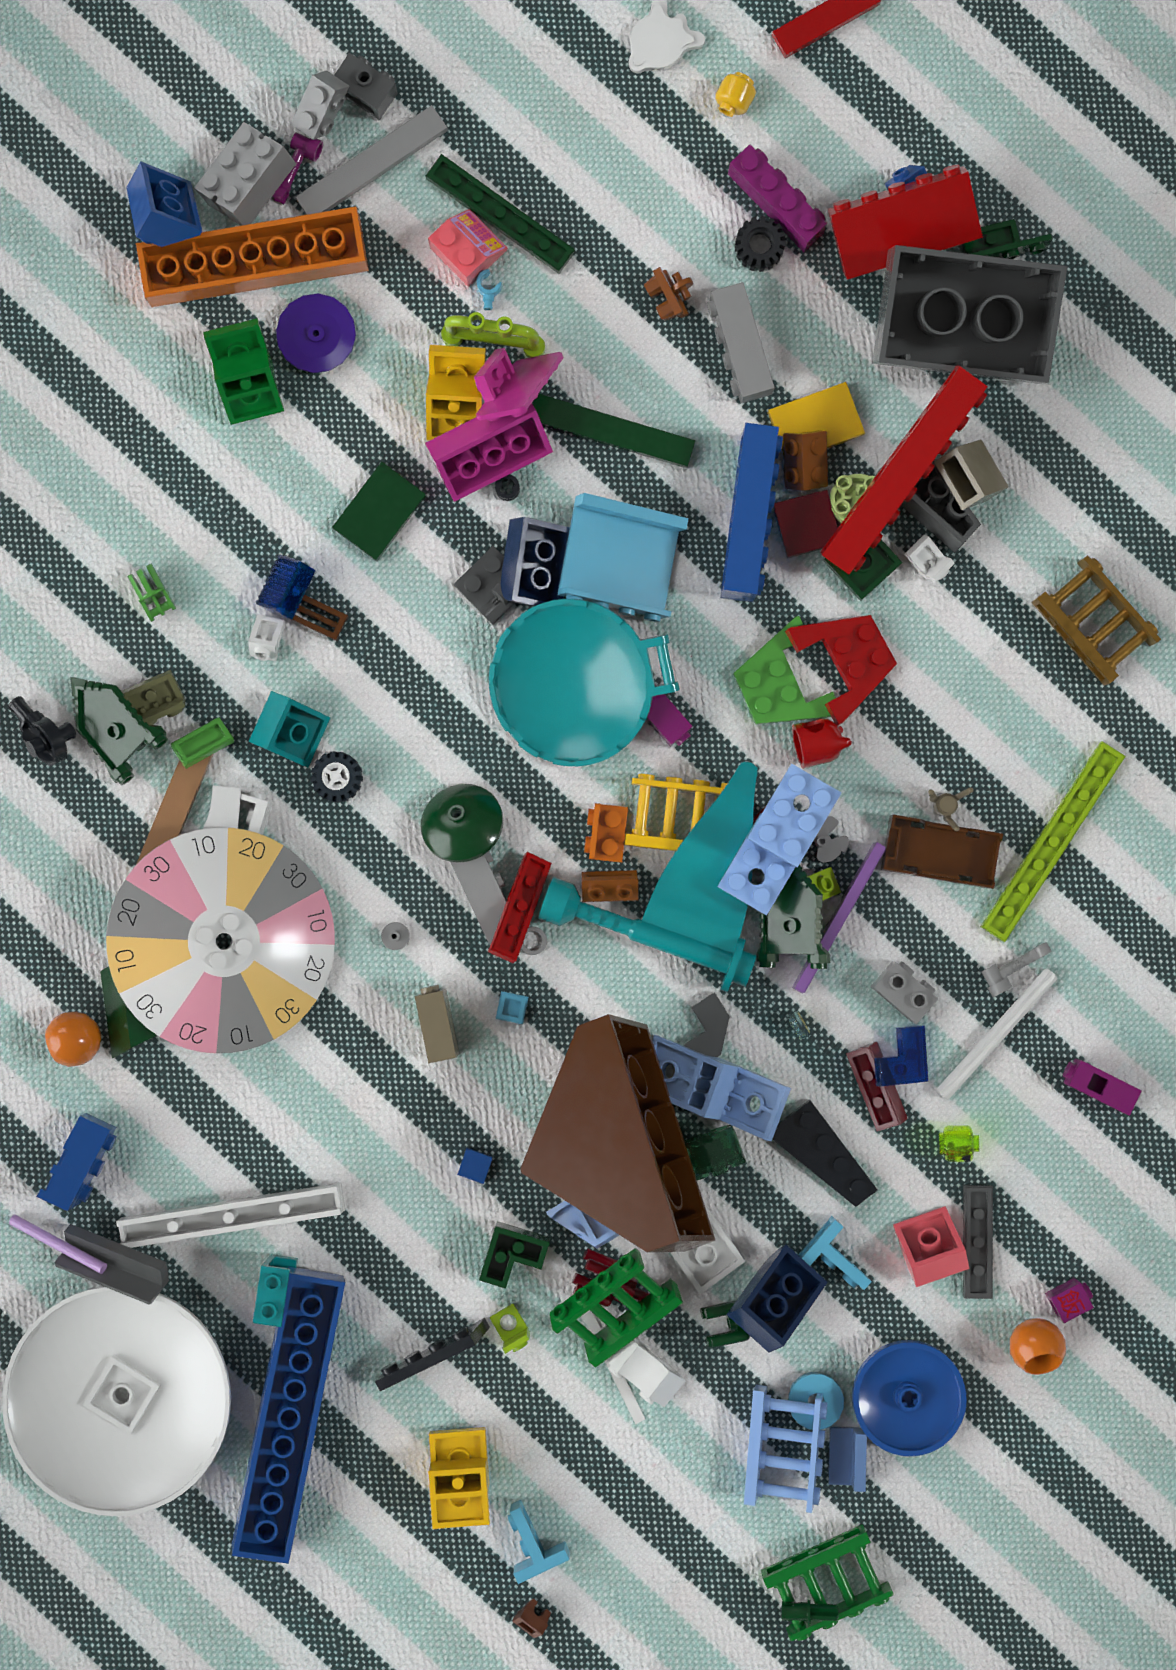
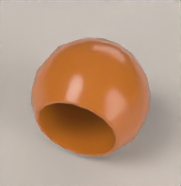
M74 1011L62 1013L53 1018L45 1031V1039L48 1050L55 1062L67 1067L84 1065L93 1059L100 1048L101 1032L99 1026L91 1017Z
M1031 1318L1017 1325L1010 1337V1354L1016 1365L1025 1372L1035 1375L1046 1374L1054 1371L1062 1364L1066 1355V1340L1060 1329L1046 1319Z

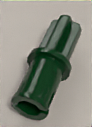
M811 1600L807 1602L782 1601V1621H808V1624H811V1620L836 1621L839 1618V1608L836 1604H811Z

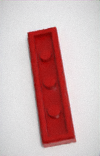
M827 0L772 31V37L786 59L880 5L881 0Z
M529 852L524 854L488 950L489 953L511 963L517 961L549 873L551 862Z

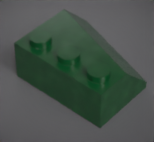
M108 966L100 971L111 1056L113 1059L158 1035L144 1026L126 1006L117 991Z

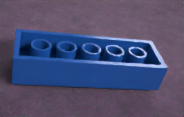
M745 423L740 441L720 598L753 602L756 596H760L761 591H763L765 575L760 574V570L764 568L768 557V547L764 546V541L768 540L772 526V519H767L768 513L771 514L772 508H774L776 491H771V486H775L779 472V464L774 462L775 459H778L779 453H781L783 436H778L779 427Z

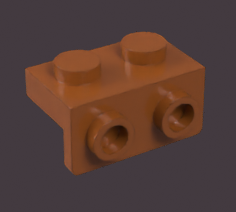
M827 431L784 433L785 489L805 491L828 487Z
M637 870L581 872L582 902L638 900Z

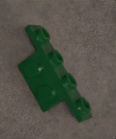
M1011 219L981 227L983 238L964 243L962 248L965 254L1014 259L1022 253L1030 252V255H1035L1046 251V247L1049 246L1053 238L1052 234H1047L1020 241L1016 221Z

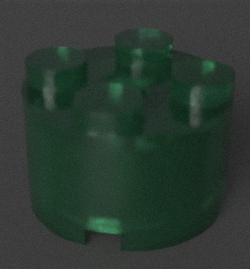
M730 1124L714 1128L711 1132L701 1133L684 1141L697 1181L708 1177L709 1172L715 1177L728 1172V1165L732 1168L747 1162L736 1131Z

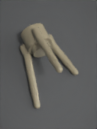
M970 787L955 795L945 793L936 796L935 792L930 789L928 791L929 800L933 802L934 811L943 816V820L952 829L959 831L960 828L951 818V814L956 812L958 808L957 801L972 793L973 788Z

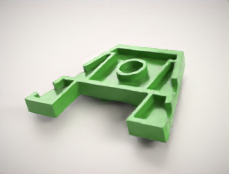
M800 616L790 621L733 673L755 725L831 717L825 704L836 698L834 693L830 692L806 703L783 650L793 646L785 631L791 627L802 626L803 623Z

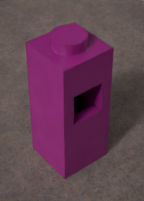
M665 694L653 696L646 720L670 747L674 743L680 746L691 736L688 731L693 726Z
M1076 1058L1073 1063H1068L1063 1073V1077H1065L1064 1084L1129 1116L1142 1090Z

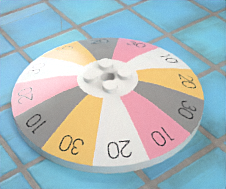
M228 827L200 829L181 834L164 842L144 856L133 867L120 886L111 906L106 931V953L111 976L118 993L129 1010L144 1026L159 1037L180 1047L206 1053H233L249 1050L266 1044L290 1030L308 1013L321 994L330 973L335 946L334 923L329 902L322 886L309 867L295 853L269 837L244 829ZM221 933H227L231 936L232 943L227 949H220L216 945V938Z

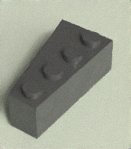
M935 465L926 479L921 477L914 487L917 488V491L909 502L903 501L901 506L949 549L956 553L981 523L970 508L961 510Z

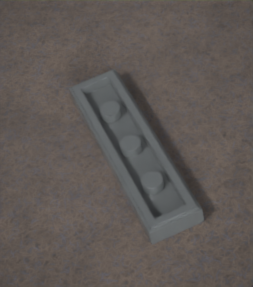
M963 1185V1245L969 1264V1269L963 1271V1297L965 1299H993L992 1185Z

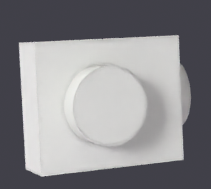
M923 535L905 553V556L921 576L933 582L944 578L948 574L949 569L954 565V561L944 556L931 538Z

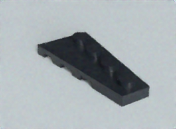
M811 1100L806 1101L778 1123L773 1140L855 1207L878 1191Z
M483 1318L468 1327L456 1331L452 1336L444 1340H437L422 1352L418 1350L404 1358L405 1361L398 1365L396 1362L385 1366L381 1369L382 1374L375 1381L379 1391L385 1390L475 1346L490 1328L488 1322Z

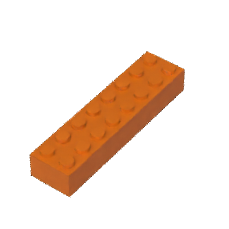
M357 207L202 232L199 236L164 247L153 243H136L144 297L151 307L369 271Z

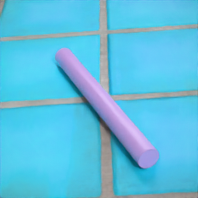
M13 1215L10 1218L9 1224L92 1270L100 1274L106 1270L107 1264L17 1215Z

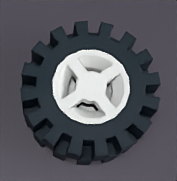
M332 751L329 754H323L319 760H316L315 766L311 770V782L314 785V790L328 801H348L362 787L360 786L361 782H363L361 767L353 757L344 752Z

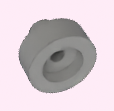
M393 922L384 927L381 939L387 948L399 950L408 944L410 932L404 924ZM393 934L397 935L396 939L393 938Z

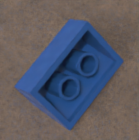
M140 161L126 187L136 237L147 244L153 243L164 247L199 236L202 233V227L191 181Z

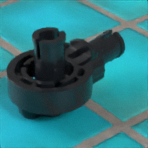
M22 696L12 699L8 704V709L21 722L19 728L29 754L34 758L37 757L49 766L67 758L65 742L76 738V731L73 725L66 722L57 727L43 713L37 710L33 711Z

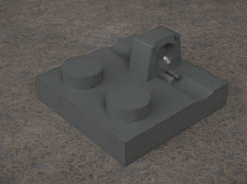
M494 546L453 584L492 625L516 603L505 600L502 595L501 574L504 556Z

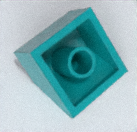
M271 691L249 742L309 768L331 717L289 697Z

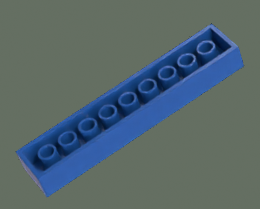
M288 1266L290 1275L282 1326L275 1328L232 1540V1556L289 1564L346 1283L343 1275Z

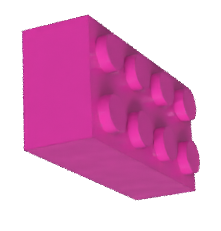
M532 403L528 407V411L521 416H503L495 421H488V419L479 421L476 417L425 443L442 481L454 502L553 452Z

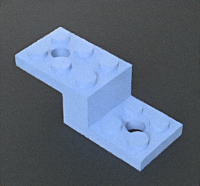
M791 764L717 887L767 916L794 868H798L840 797L841 792ZM798 795H805L810 801L809 808L803 812L796 810L793 805V801ZM759 868L763 871L764 880L761 884L754 885L749 882L748 874L752 869Z
M654 1035L652 1041L672 1104L701 1117L721 1120L766 1141H772L789 1096L790 1087L722 1058L704 1055L662 1036ZM669 1064H673L675 1073L672 1078L668 1079L665 1070ZM757 1096L760 1100V1108L753 1112L750 1108V1101L753 1097Z

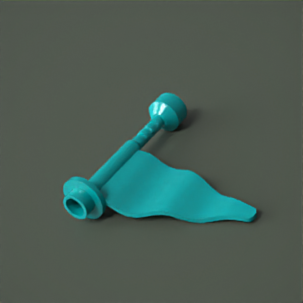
M748 761L740 763L723 791L671 857L657 882L642 920H632L581 901L575 884L553 877L538 919L561 926L574 920L576 917L627 935L632 941L724 973L720 988L722 991L728 992L731 982L746 987L757 956L743 950L746 939L740 937L748 904L717 886L753 827L757 766ZM753 869L748 874V880L750 883L752 882Z

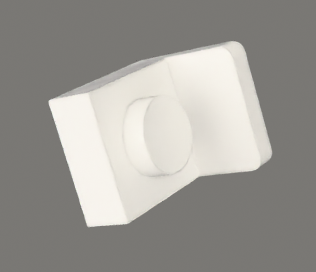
M257 614L248 640L250 656L261 661H277V648L285 627V620Z
M250 791L249 796L241 795V800L256 804L254 809L251 808L247 816L246 824L249 825L248 831L261 835L264 834L272 806L271 802L265 801L267 795Z

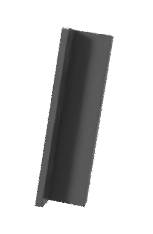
M72 1224L64 1231L67 1243L106 1263L107 1268L104 1273L100 1274L62 1253L55 1261V1266L148 1305L153 1303L169 1282L167 1262Z

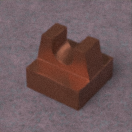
M531 1599L517 1612L512 1622L533 1638L543 1635L548 1627L547 1622L551 1614L548 1609H545L540 1616H537L534 1613V1607L537 1605L535 1599Z

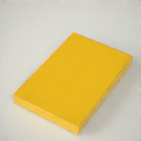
M846 382L768 410L772 426L779 427L778 436H783L784 433L827 431V449L865 434ZM782 441V448H781V450H782V453H783V455H784V451H783V441Z

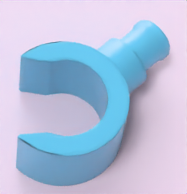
M490 269L483 270L477 277V288L480 294L483 295L484 310L493 309L494 297L502 289L501 282L490 290L482 287V281L490 275Z

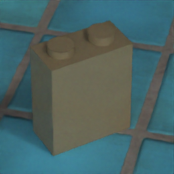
M981 439L958 446L934 461L961 510L986 502L1009 487Z
M439 985L424 987L420 989L421 994L414 997L428 1064L457 1058L460 1052L446 988L440 990Z

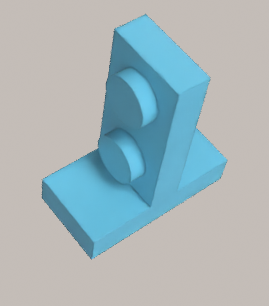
M831 1216L798 1256L811 1266L822 1253L821 1260L833 1270L836 1266L845 1273L842 1278L853 1288L859 1285L865 1290L871 1283L868 1276L830 1244L843 1229L842 1224Z
M519 1500L511 1504L510 1515H508L509 1523L513 1531L518 1530L522 1537L520 1546L525 1557L530 1556V1558L514 1565L513 1574L518 1584L570 1560V1551L565 1541L544 1550L522 1501Z

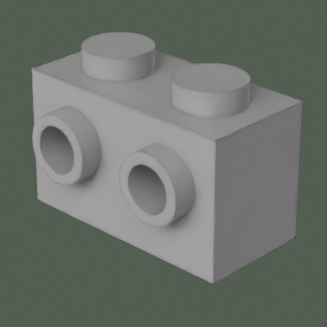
M327 70L312 75L291 125L313 140L327 136L333 128L337 112L344 104L349 85Z
M892 961L870 987L909 1021L918 1024L938 1000L933 995L936 990L925 980L918 982L912 976L914 971L901 961L898 964Z

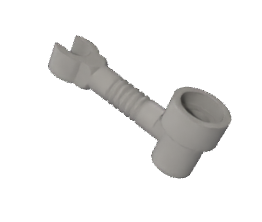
M1047 942L1000 968L994 964L983 970L981 973L989 985L987 989L992 997L1012 987L1007 976L1052 952Z

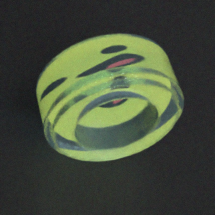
M798 1011L788 1015V1020L800 1039L803 1040L811 1035Z

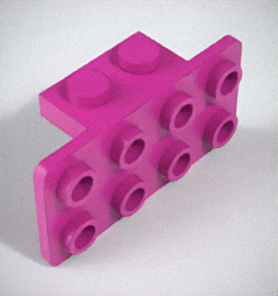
M505 348L495 349L474 376L476 387L481 392L485 401L476 413L477 419L479 421L487 419L488 421H495L503 416L512 415V417H518L525 414L533 400L538 397L540 390L548 383L550 376L558 369V365L564 358L562 352L520 359L512 365Z

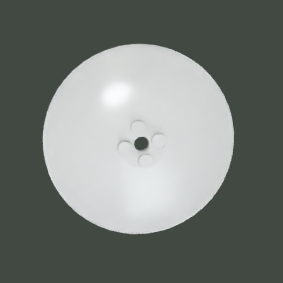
M104 1286L91 1288L63 1299L48 1309L29 1327L11 1356L4 1379L2 1411L7 1437L17 1460L30 1478L50 1496L69 1507L87 1513L106 1516H126L156 1509L171 1502L194 1485L210 1466L221 1447L227 1430L231 1407L230 1382L222 1353L211 1333L192 1312L177 1301L160 1293L153 1303L148 1305ZM119 1387L127 1389L129 1392L128 1401H119L115 1396V1390Z

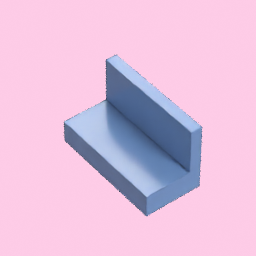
M830 1427L829 1485H851L855 1492H866L867 1436L862 1428Z

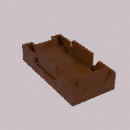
M893 814L889 817L885 841L886 850L883 853L881 870L994 889V877L1003 834L959 827V831H955L947 824ZM911 822L923 824L924 829L911 827ZM966 833H978L979 837H967ZM905 865L917 867V870L912 872L903 870ZM959 875L972 878L970 882L961 881Z

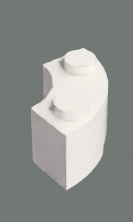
M637 1338L606 1360L610 1364L608 1367L609 1371L617 1378L625 1377L641 1390L639 1395L651 1405L656 1402L665 1407L686 1381L666 1361L656 1357Z

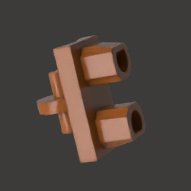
M661 267L653 270L655 276L650 278L644 284V287L651 298L664 293L667 301L656 307L660 318L667 321L676 316L684 318L689 315L679 293H681L684 300L692 297L688 291V288L694 284L691 277L682 279L680 273L676 272L672 275L675 281L674 284L667 270L662 271Z

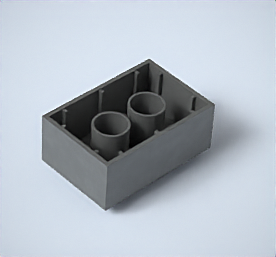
M895 245L888 250L872 364L951 373L956 365L977 377L1035 384L1049 383L1068 266Z

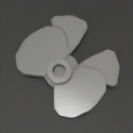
M833 816L827 817L813 840L818 847L816 858L822 863L836 859L841 854V851L843 853L846 852L849 846L847 836L831 839L828 835L839 824V821Z

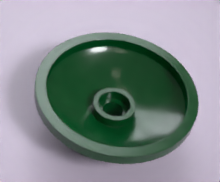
M458 784L440 791L429 801L421 818V834L429 850L445 861L456 863L472 861L486 854L498 841L503 828V812L495 796L485 788L473 784ZM457 812H461L459 817H453Z

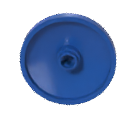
M901 1340L886 1344L869 1355L856 1374L852 1389V1404L856 1419L863 1432L874 1444L892 1454L908 1457L920 1456L941 1448L958 1431L965 1415L967 1399L963 1378L950 1358L930 1344L914 1340Z

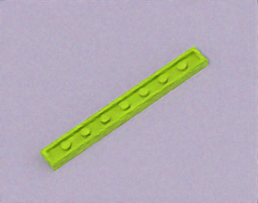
M1103 741L1098 744L980 927L1002 942H1006L1126 757L1125 755Z

